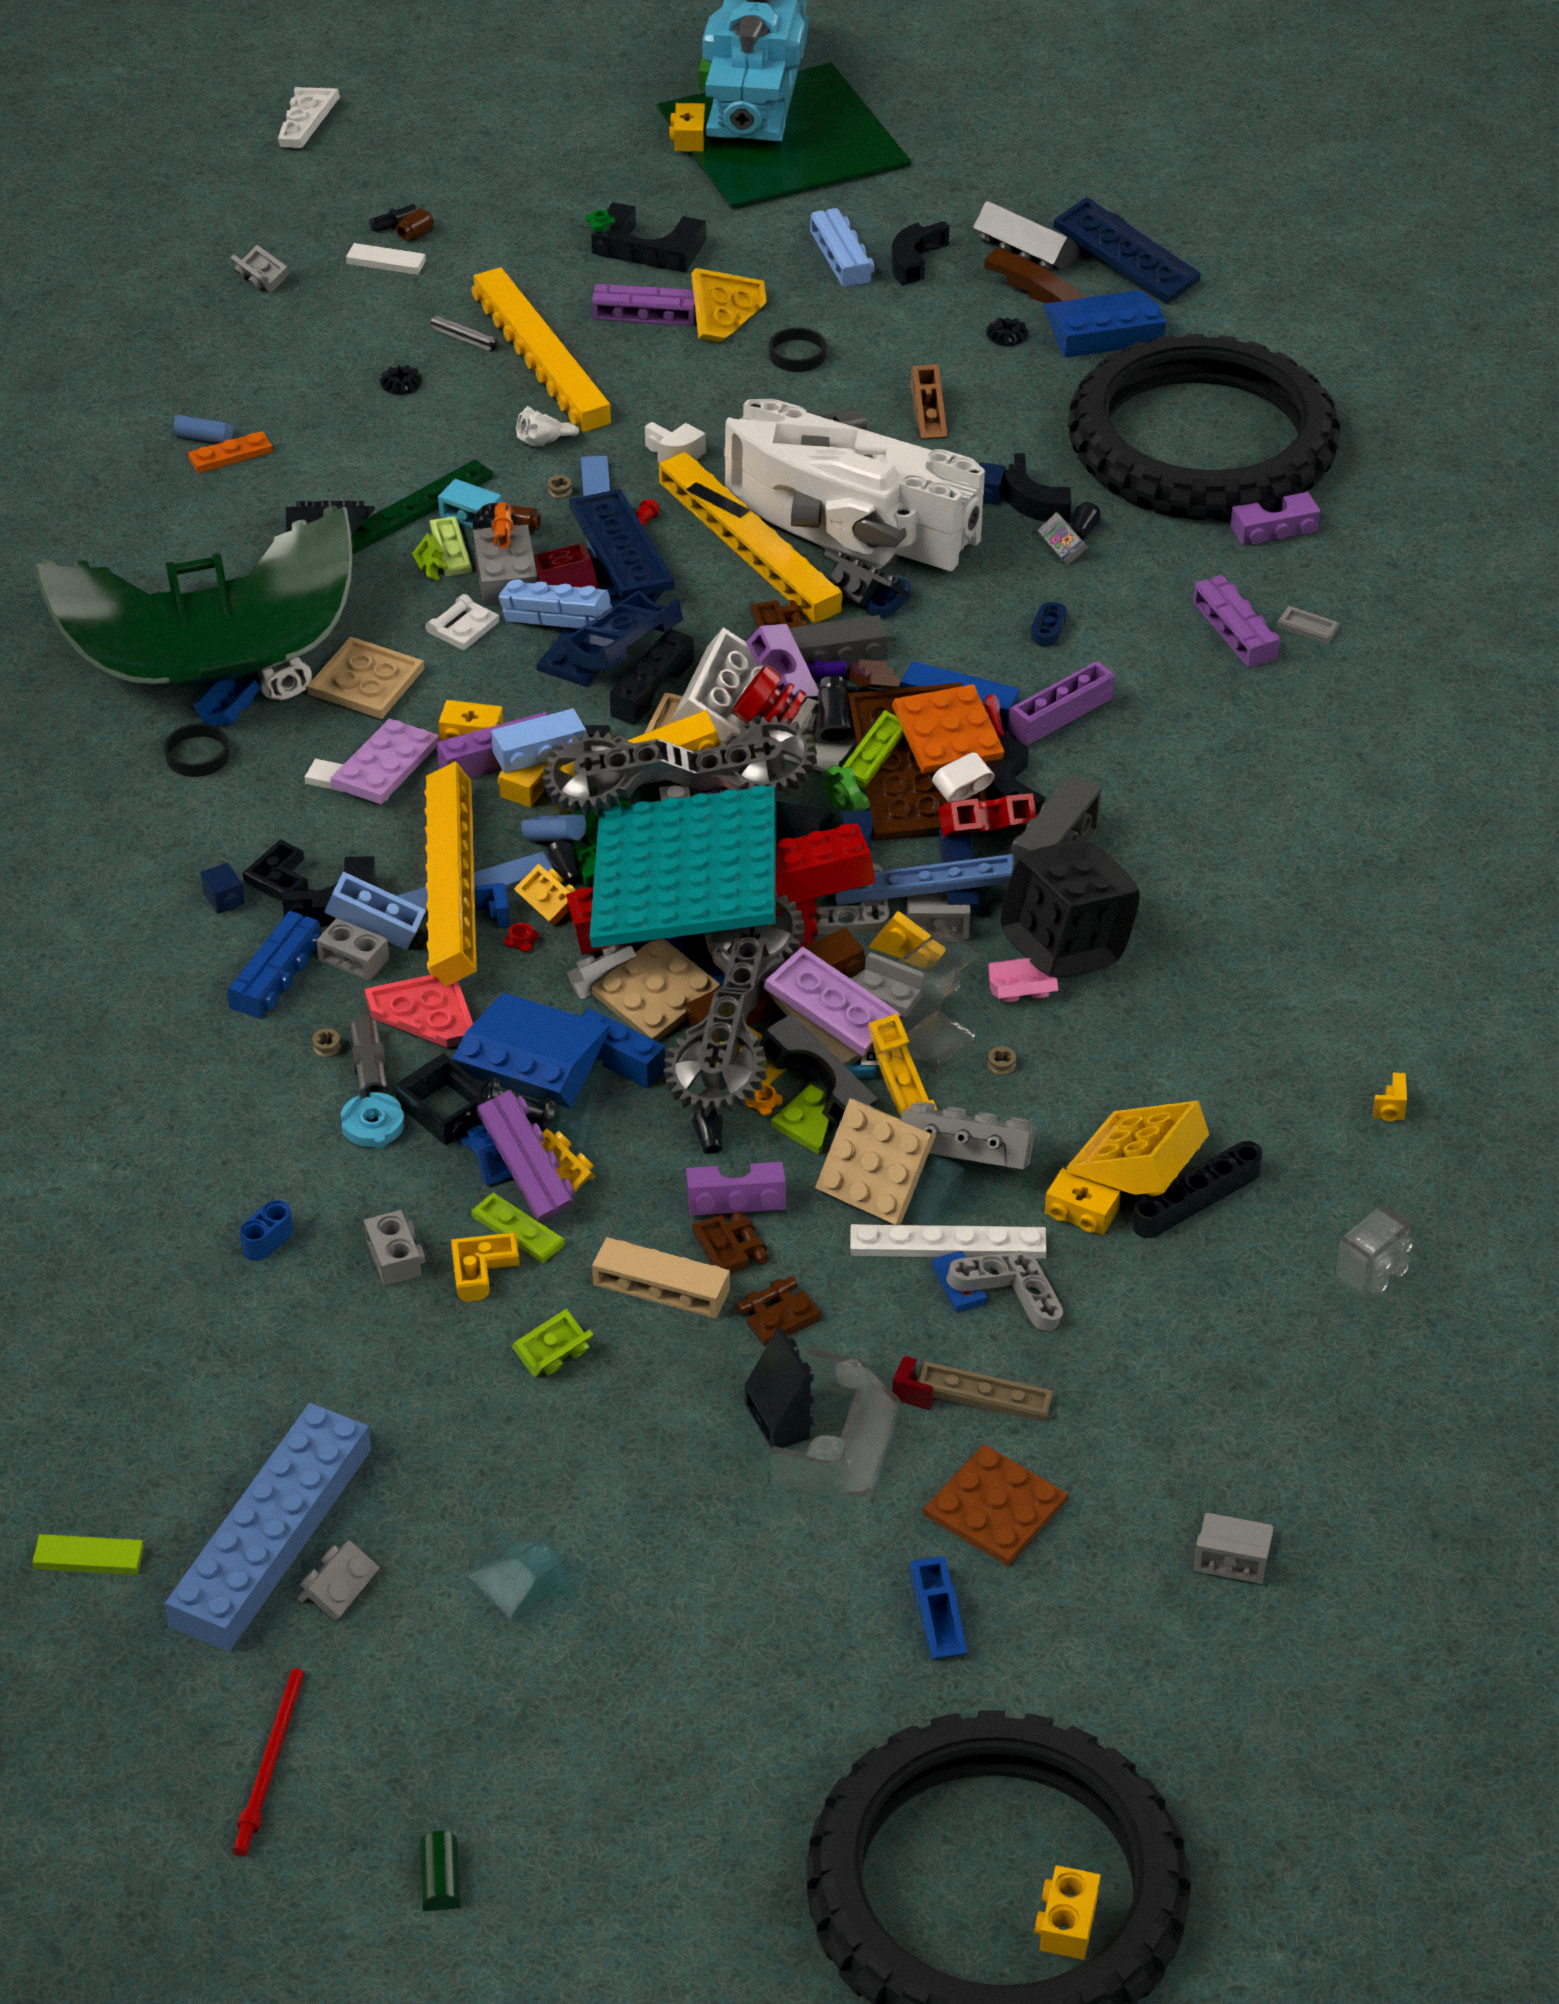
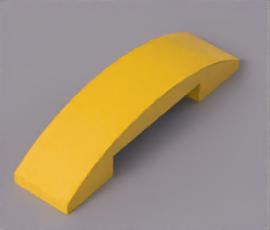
M898 1013L870 1022L868 1027L875 1055L886 1086L900 1116H902L903 1109L912 1106V1103H916V1101L935 1104L933 1099H928L907 1048L909 1039Z

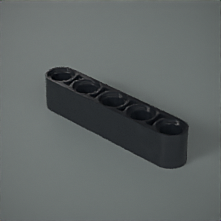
M1252 1141L1237 1143L1175 1178L1163 1194L1157 1196H1149L1147 1194L1140 1198L1134 1206L1133 1231L1143 1238L1156 1237L1256 1180L1261 1170L1262 1148Z

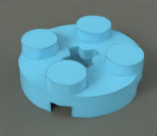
M380 1092L370 1093V1097L360 1099V1095L349 1100L341 1111L342 1133L354 1144L375 1149L384 1148L388 1143L394 1141L404 1129V1113L401 1109V1104L393 1096ZM375 1117L378 1118V1121H376V1122H368V1121L366 1120V1119L372 1120V1119H374Z

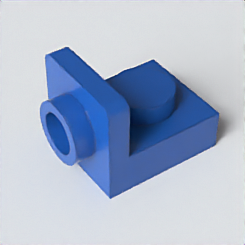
M504 883L475 886L476 910L489 909L490 919L496 918L498 929L510 927L509 907Z

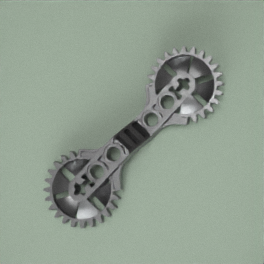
M773 716L771 722H766V719L761 717L760 724H756L751 720L750 728L739 727L741 734L731 733L722 745L698 751H691L661 739L631 743L619 735L612 740L609 732L603 738L600 737L599 731H596L592 738H589L587 732H584L583 739L581 740L574 735L572 736L573 743L568 744L563 741V750L553 749L555 757H547L549 766L543 767L545 773L543 781L547 794L552 798L554 805L559 803L561 810L569 807L571 814H575L578 809H581L583 816H586L589 809H593L595 815L598 814L600 807L610 811V803L613 802L618 806L620 805L619 797L628 799L640 785L662 780H670L700 792L724 787L738 791L751 789L759 785L766 787L774 786L777 799L778 792L780 791L785 795H789L788 788L800 789L798 781L808 782L807 774L814 773L813 765L817 764V750L812 734H808L806 727L800 728L798 721L789 725L788 717H785L780 723L777 721L776 716ZM769 734V737H764V738H763V736H762V735ZM592 749V752L585 753L586 750ZM785 754L801 761L795 770L786 769ZM566 761L574 762L576 776L569 775L560 770ZM776 777L775 781H769V779ZM596 793H597V796H595V797H590V794H596Z
M777 890L776 909L781 912L776 919V924L705 933L708 952L712 954L713 962L726 975L724 984L714 992L710 1011L706 1018L697 1025L685 1030L686 1040L677 1038V1048H669L670 1057L664 1060L666 1065L664 1075L668 1091H672L675 1101L680 1099L682 1108H686L691 1104L694 1114L700 1108H704L705 1116H708L712 1109H716L718 1116L722 1115L723 1108H728L731 1113H734V1105L737 1103L745 1108V1098L755 1100V1090H762V1080L767 1079L766 1069L768 1066L764 1048L760 1046L759 1038L746 1025L747 1016L758 1004L762 980L772 975L785 963L784 959L788 960L793 955V952H797L801 948L800 943L805 941L803 933L805 932V926L801 910H797L795 901L788 902L786 894L778 899ZM701 1074L702 1082L707 1088L699 1095H695L689 1092V1089ZM728 1087L730 1094L723 1096L720 1090Z

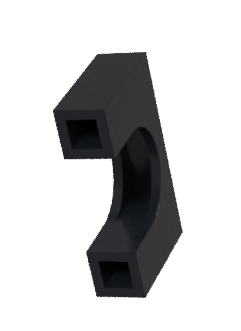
M612 202L607 212L610 217L615 218V223L610 225V229L606 232L599 233L593 231L591 234L592 254L686 273L706 241V220L682 216L673 232L658 239H642L631 234L636 227V207Z

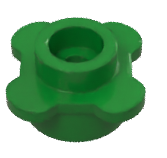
M596 210L592 214L585 216V220L590 222V228L594 232H606L610 229V225L615 223V218L610 217L606 210Z

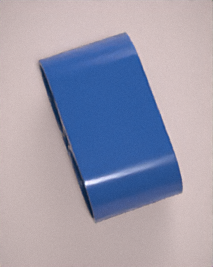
M282 1200L270 1201L241 1225L239 1233L242 1253L245 1258L251 1261L263 1260L293 1234L292 1213L287 1202Z

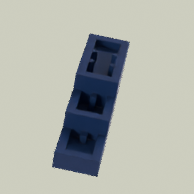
M938 830L941 863L973 859L969 834L942 837V830ZM977 887L945 891L947 905H970V911H978Z

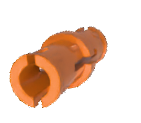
M505 502L498 503L495 506V518L492 520L491 525L494 532L493 544L497 546L499 541L498 548L500 549L507 548L510 545L511 530L513 531L514 526L511 519L512 507L508 505L506 510L507 503Z

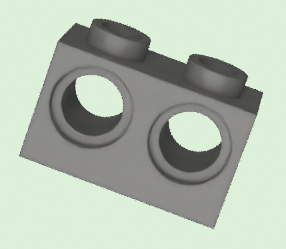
M338 918L316 940L319 961L368 981L389 960L387 938Z
M402 1210L364 1219L366 1242L383 1286L422 1276L421 1264L425 1263L424 1252L421 1244L415 1245L416 1234L411 1221L406 1222Z

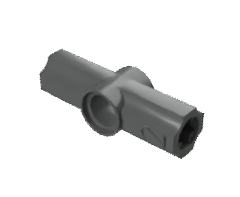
M369 1016L357 1017L353 1023H350V1033L353 1046H351L355 1074L358 1075L360 1095L366 1098L370 1097V1093L373 1092L388 1094L386 1073L384 1072L386 1070L383 1043H380L377 1021L372 1020Z

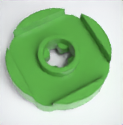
M832 765L821 773V776L826 777V780L822 782L823 790L835 809L841 807L845 811L866 810L870 807V801L855 783L857 778L850 767L847 766L842 769L838 765Z

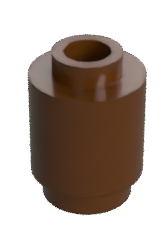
M419 208L399 220V224L396 225L397 234L406 242L410 240L415 241L433 230L434 219L430 212Z
M511 505L516 525H528L530 535H533L535 530H539L541 515L537 512L536 508Z

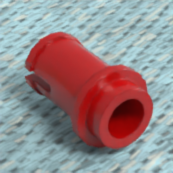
M652 499L643 500L639 504L640 508L635 512L644 527L652 518L658 516L659 505Z

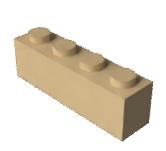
M606 1237L592 1264L593 1285L712 1318H717L730 1291V1270Z

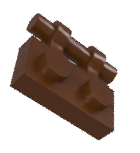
M778 600L751 604V615L757 629L760 626L787 624L789 628L808 625L806 621H803V610L797 605L795 600L788 601L786 606L780 607Z
M737 1211L731 1216L733 1222L730 1223L726 1222L723 1215H719L692 1224V1233L710 1264L730 1270V1274L749 1268L748 1257L755 1258L759 1265L766 1264L770 1259L766 1253L767 1246L761 1238H757L754 1233L755 1226L749 1218H745L741 1211ZM736 1237L743 1238L745 1242L739 1243Z
M794 1276L785 1280L779 1278L771 1282L770 1287L758 1293L753 1291L745 1295L744 1300L735 1304L736 1310L740 1315L749 1311L754 1313V1315L747 1318V1325L764 1347L768 1345L778 1328L782 1327L788 1336L821 1320V1312L804 1291L793 1296L789 1293L798 1288V1283ZM776 1298L779 1303L769 1308L764 1306L765 1303Z

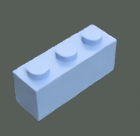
M574 708L491 730L492 750L505 774L546 763L547 757H555L553 749L563 750L562 742L573 743L572 736L574 735L579 740L583 739L586 729Z
M344 871L324 913L379 934L387 938L389 943L404 950L408 949L426 912L425 909Z

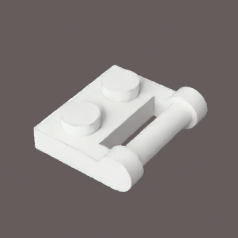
M462 594L456 599L452 607L437 619L433 618L427 622L425 628L428 633L465 651L498 624L500 619L498 614L474 603L468 595ZM463 611L467 612L463 617H461L448 629L445 628V626L448 623H450Z

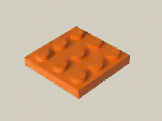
M974 684L895 698L893 700V710L922 774L938 771L942 767L970 753H977L984 762L1003 758L1005 751Z

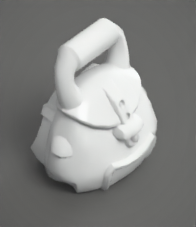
M527 406L518 416L516 433L517 438L527 445L542 447L546 443L555 441L559 436H577L579 428L569 422L560 423L557 419L534 411L531 407Z
M299 657L257 673L261 678L259 684L261 693L271 700L282 701L292 698L306 690V687L311 682L310 666L301 662Z

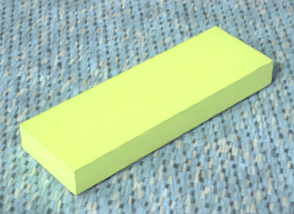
M457 517L429 520L432 535L437 538L444 551L441 560L447 562L448 565L447 570L443 569L445 576L471 573L472 566Z

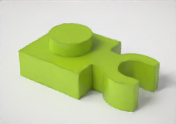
M427 533L412 553L420 570L425 571L429 578L438 581L440 579L438 569L447 570L448 568L447 562L441 560L444 551L437 538Z

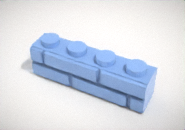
M838 208L828 209L826 212L823 210L812 212L810 216V232L842 287L871 282V273H874V262L872 258H867L864 244L858 243L857 233L855 230L850 229L848 217H843Z
M520 579L509 581L498 597L501 607L504 608L503 614L507 622L582 628L612 608L608 590L595 589L594 586L583 588L571 587L570 584H561L559 586L547 585L543 581L536 583H524Z

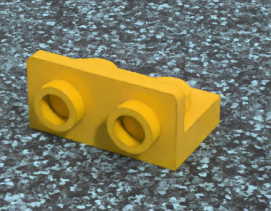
M539 863L514 888L552 926H555L569 912L566 894L574 892L576 889L570 884L564 887L561 884L564 879L553 868L546 871Z
M546 1128L542 1133L545 1140L541 1141V1144L546 1152L552 1150L560 1165L556 1169L561 1180L567 1178L574 1192H576L588 1179L592 1181L596 1177L590 1171L594 1165L581 1152L575 1156L568 1149L572 1143L559 1130L553 1134Z

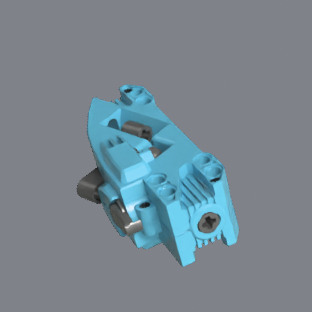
M724 0L722 7L709 17L703 35V58L711 64L706 81V96L713 97V105L706 126L707 137L768 142L782 141L786 116L807 41L808 16H805L807 0Z

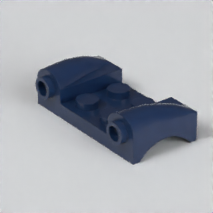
M636 591L563 640L569 663L595 671L612 669L628 658L626 647L632 646L636 640L651 633L653 630L666 632L683 621L680 601L674 599L670 604L662 606L652 602L642 591Z

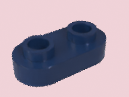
M896 578L902 582L900 587L908 591L906 597L881 585L875 590L867 605L868 613L871 616L880 615V618L890 617L910 599L911 584L905 579Z
M1047 602L1040 606L1031 626V639L1036 644L1047 646L1058 641L1066 623L1067 609L1065 606L1057 602Z

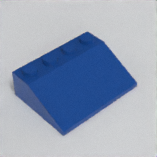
M1142 290L1046 303L1043 306L1064 358L1121 350L1141 341L1151 343L1156 337H1162L1165 334L1166 320L1159 304Z
M502 993L465 1032L452 1059L476 1079L486 1081L489 1077L498 1078L500 1087L541 1099L545 1094L551 1095L555 1099V1104L572 1109L611 1027L598 1021Z

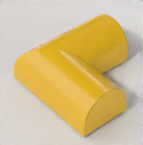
M516 1232L451 1239L456 1290L458 1297L463 1301H480L488 1296L490 1291L488 1269L520 1266Z

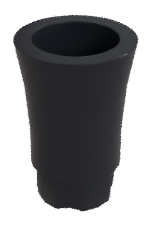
M840 676L824 677L819 684L815 738L824 744H843L854 738L847 682Z

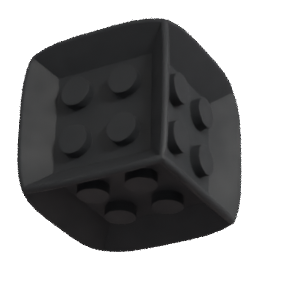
M1071 841L1034 849L1023 854L1012 870L1001 910V928L1014 947L1025 958H1031L1030 963L1048 976L1067 977L1098 970L1114 964L1123 955L1137 916L1140 891L1132 877L1103 849L1091 842Z

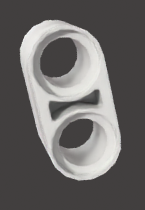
M970 753L939 769L933 776L932 782L945 799L950 802L964 800L984 790L992 783L995 776L977 753Z

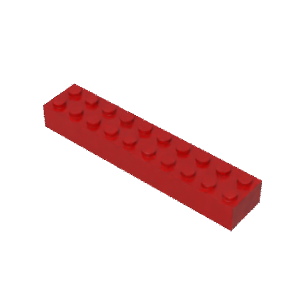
M858 823L852 825L843 824L838 828L823 832L814 831L809 835L794 839L785 838L776 843V890L778 899L786 894L789 903L794 901L796 903L876 883L871 853ZM593 887L579 888L574 892L567 893L566 898L581 955L609 947L592 948L590 927Z

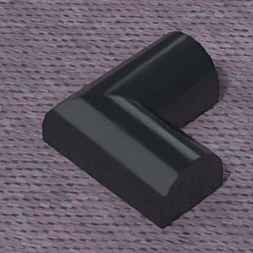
M280 839L242 873L245 883L281 901L282 892L308 891V879L292 872L304 860V851Z

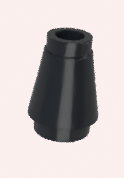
M1084 502L1077 506L1071 528L1082 541L1101 520L1100 509L1091 502Z
M566 839L555 841L547 848V859L564 879L565 883L568 885L579 882L582 879L574 845L570 844Z
M700 1108L694 1114L692 1124L705 1154L719 1153L722 1150L723 1115L718 1116L716 1109H712L710 1114L705 1116L704 1108Z

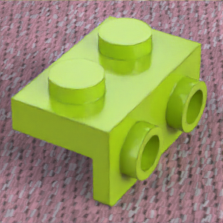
M566 1308L515 1341L511 1347L535 1378L543 1372L550 1376L564 1365L562 1360L569 1355L576 1359L590 1348L588 1342L594 1334L590 1329L584 1333Z

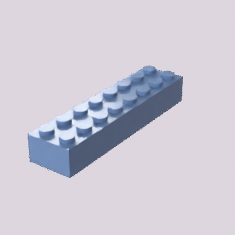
M312 1403L306 1406L165 1601L168 1627L227 1652L231 1651L370 1453L371 1442L368 1425Z

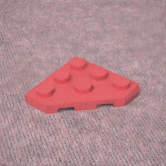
M427 975L364 989L365 999L372 1019L446 1048L458 1046L465 1032L473 1025L458 981L445 987L438 978Z

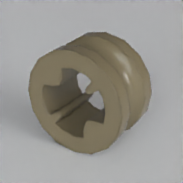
M564 475L551 477L547 482L549 496L555 499H563L570 496L572 492L571 480Z
M321 1029L312 1037L313 1050L320 1057H332L341 1049L340 1036L333 1029Z
M1000 1046L993 1048L989 1052L988 1068L992 1073L1003 1076L1015 1070L1016 1054L1012 1049Z

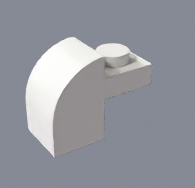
M651 422L645 426V446L650 451L657 452L659 463L683 452L688 453L696 460L706 453V433L688 423L670 432Z

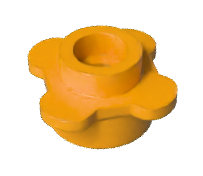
M762 1084V1090H755L756 1099L746 1098L745 1103L748 1108H754L761 1115L767 1116L772 1113V1109L776 1105L782 1104L783 1098L780 1094H776L774 1087Z

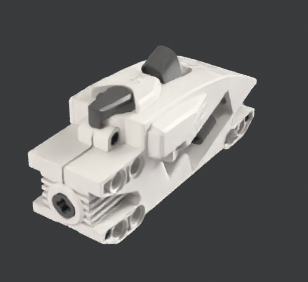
M748 399L743 404L742 418L733 419L729 417L726 420L724 450L725 487L740 501H743L751 511L767 522L814 542L833 554L839 550L850 556V561L855 558L868 565V567L872 566L876 569H881L897 554L953 571L958 565L959 552L964 548V545L971 544L976 546L981 541L985 470L972 458L942 449L929 450L806 413V410L800 406L776 399Z

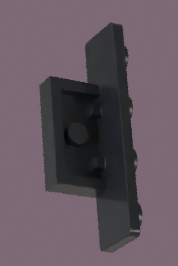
M825 550L823 555L837 563L829 581L839 587L844 597L866 607L879 584L905 597L907 596L908 591L900 587L902 582L888 574L886 578H883L885 573L870 566L869 570H866L868 565L855 558L850 562L851 557L839 550L835 554Z

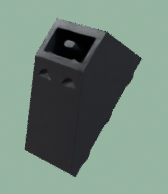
M296 501V507H286V532L292 530L293 522L305 520L307 524L323 517V509L329 506H337V509L347 508L352 535L372 514L375 506H364V501Z
M782 1327L778 1328L745 1383V1405L773 1452L810 1439V1426L813 1425V1417L810 1411L811 1404L814 1403L811 1391V1382L814 1381L813 1371L807 1362H802L795 1340L793 1338L789 1339Z

